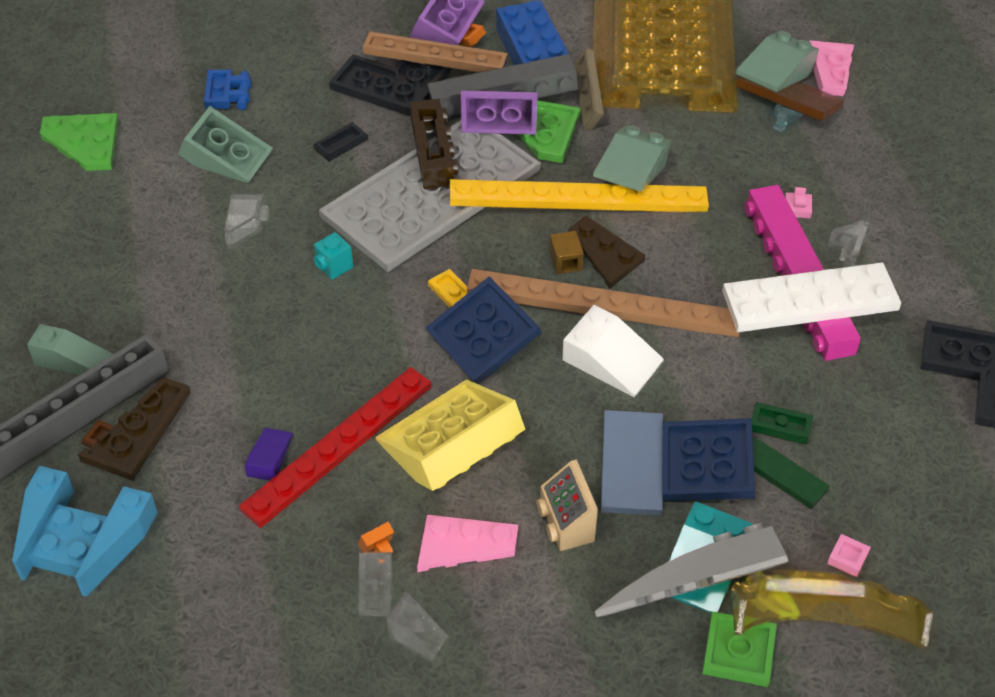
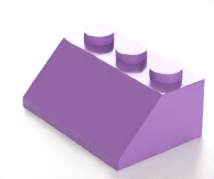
M430 0L418 18L410 38L459 45L485 1Z
M461 91V133L536 134V92Z

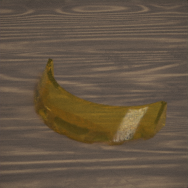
M773 570L772 576L756 572L747 575V581L741 584L735 582L732 586L731 596L735 635H742L749 628L765 622L795 619L818 620L874 630L904 640L917 647L927 648L933 611L921 599L910 594L908 596L895 595L879 583L868 580L867 582H855L848 579L846 575L819 571Z

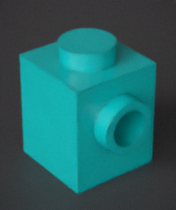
M336 232L313 244L315 253L313 257L314 263L331 280L353 268L351 246Z

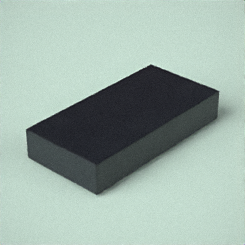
M352 122L314 143L313 147L316 152L330 162L367 141L368 134Z

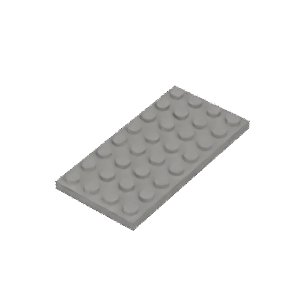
M461 121L450 127L451 140H448V142H453L455 156L452 159H456L458 165V175H454V179L525 181L540 171L541 163L499 133H461ZM435 137L428 141L429 160L430 153L438 152ZM415 149L319 209V215L321 219L386 272H389L485 207L450 206V186L423 189L417 151Z

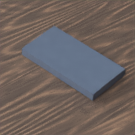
M605 410L601 512L662 516L663 413Z

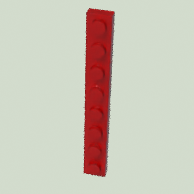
M410 367L240 504V511L259 528H262L432 388L431 381Z

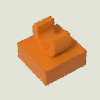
M386 522L362 535L358 545L364 554L373 549L378 559L382 561L393 553V549L388 541L391 540L394 530L390 523Z

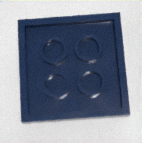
M490 276L425 327L430 336L476 384L481 383L542 333L540 327Z
M752 418L663 422V501L755 498Z

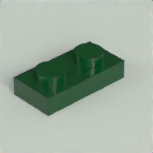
M756 402L752 415V432L807 445L814 415Z

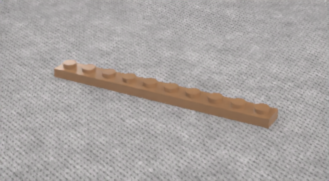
M477 269L471 270L467 286L468 294L490 276L517 304L586 314L593 305H596L618 316L621 320L739 337L740 334L735 328L729 308Z

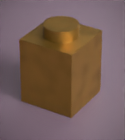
M576 231L551 234L549 252L556 274L582 271L584 253Z

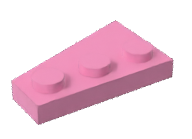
M810 40L811 46L819 48L813 69L819 90L831 95L844 96L847 89L849 66L852 60L851 54L854 45Z
M427 515L417 570L422 572L434 567L457 566L458 563L482 562L515 556L518 525Z

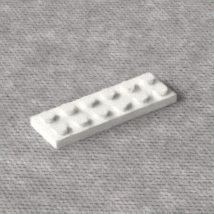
M883 262L724 283L722 290L737 332L897 311L901 306L899 296Z

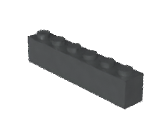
M570 54L428 83L430 99H440L441 108H446L447 117L461 115V91L536 92L537 98L578 90L576 68Z

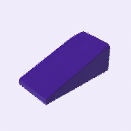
M264 428L245 463L246 476L269 481L279 473L293 433Z

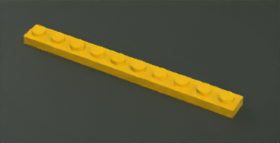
M450 179V206L704 212L708 211L709 208L707 189L704 186L647 185L640 192L618 184Z

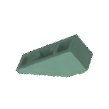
M39 324L27 344L34 365L77 375L83 374L113 355V353L66 329Z

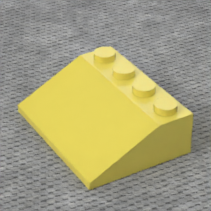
M466 379L375 438L417 483L434 491L443 487L447 481L459 473L467 471L471 465L480 459L490 456L495 449L504 443L514 440L516 435L525 430L514 399Z

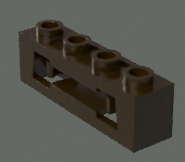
M440 99L411 101V123L423 189L450 186V179H454V175H458L457 160L452 159L455 156L453 142H448V140H451L450 125H445V123H448L446 108H441ZM433 128H435L438 152L430 153L429 160V146L426 134L433 133Z

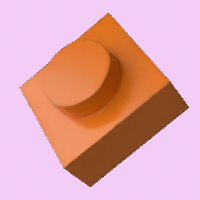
M471 24L459 45L468 47L476 45L486 34L484 27Z

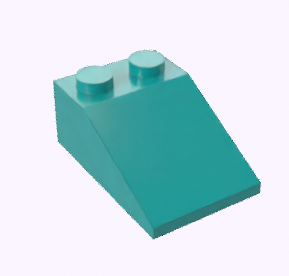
M695 501L669 561L714 543V536L731 532L733 537L745 534L743 528L754 524ZM733 579L672 596L671 598L712 614V611L719 612Z

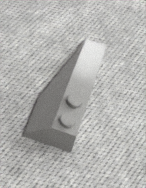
M762 523L743 528L745 534L735 537L732 536L731 532L723 533L713 537L714 543L678 556L634 581L595 610V617H603L777 567L788 562V558L772 526L763 528Z

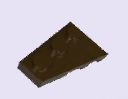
M584 216L568 229V232L576 231L584 255L593 264L595 271L603 277L609 289L645 261V254L588 216Z

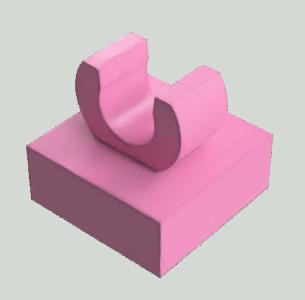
M795 187L794 193L786 192V200L796 217L811 218L812 194H805L806 188Z
M841 534L827 564L857 577L871 547Z

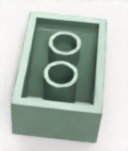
M778 31L767 36L737 68L736 74L778 92L812 75L819 48L811 46L812 43L807 40H797L791 37V34L788 32Z
M209 106L184 138L177 155L196 167L249 183L273 148Z
M623 126L613 137L596 167L593 177L642 192L664 169L671 140L664 138L660 133L640 131V128L637 126Z

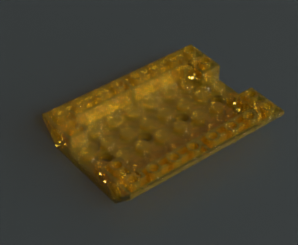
M594 0L593 51L603 107L640 108L642 93L688 95V110L737 112L731 0Z

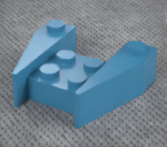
M39 466L25 489L12 562L21 580L27 578L33 566L75 577L82 596L87 597L145 538L158 513L152 493L123 486L108 516H103L67 507L74 493L68 473Z

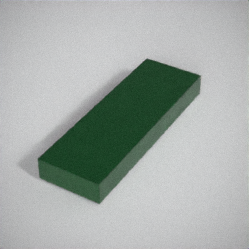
M755 437L753 439L755 473L809 509H812L828 492L830 485Z

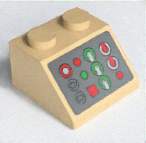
M573 460L541 486L540 499L537 500V508L541 518L546 517L549 523L546 525L549 540L551 542L556 541L559 551L595 542L598 508L577 460Z

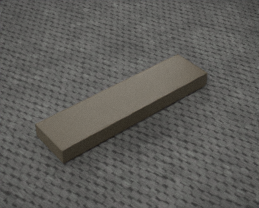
M586 48L574 66L577 73L584 129L592 130L604 115L594 51Z

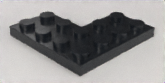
M352 54L330 80L329 84L330 90L411 116L410 102L429 100L428 83L444 80L453 68L400 60L395 67Z
M927 320L924 328L920 369L977 379L975 424L995 428V333Z

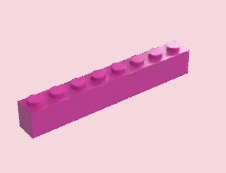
M779 185L749 190L748 199L744 204L745 213L748 217L751 216L754 222L755 233L761 235L764 251L770 253L775 272H780L781 276L824 270ZM850 317L803 323L805 331H810L813 337L815 351L820 352L825 361L856 355L861 337Z

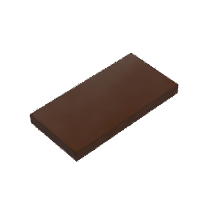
M742 76L737 78L736 86L740 89L820 121L841 109L844 104V99L801 82H796L778 92Z

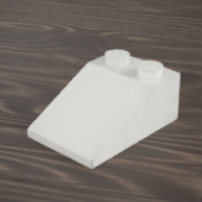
M596 305L590 308L563 340V361L634 398L664 361L654 349L618 316Z

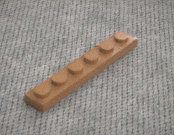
M369 32L363 45V54L474 72L504 68L508 61V53L377 32Z

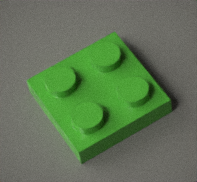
M712 611L702 674L768 687L777 624Z

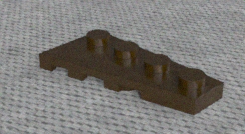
M163 377L138 400V405L132 411H126L118 418L119 422L111 430H105L97 437V442L89 450L85 448L78 454L80 462L133 481L190 395L189 386Z

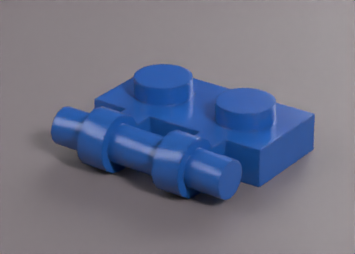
M232 69L208 70L204 98L205 109H208L209 106L214 109H230V102H236L237 108L240 110L246 109L250 101V94L248 92L251 88L250 74L247 71H242L240 75L233 76Z

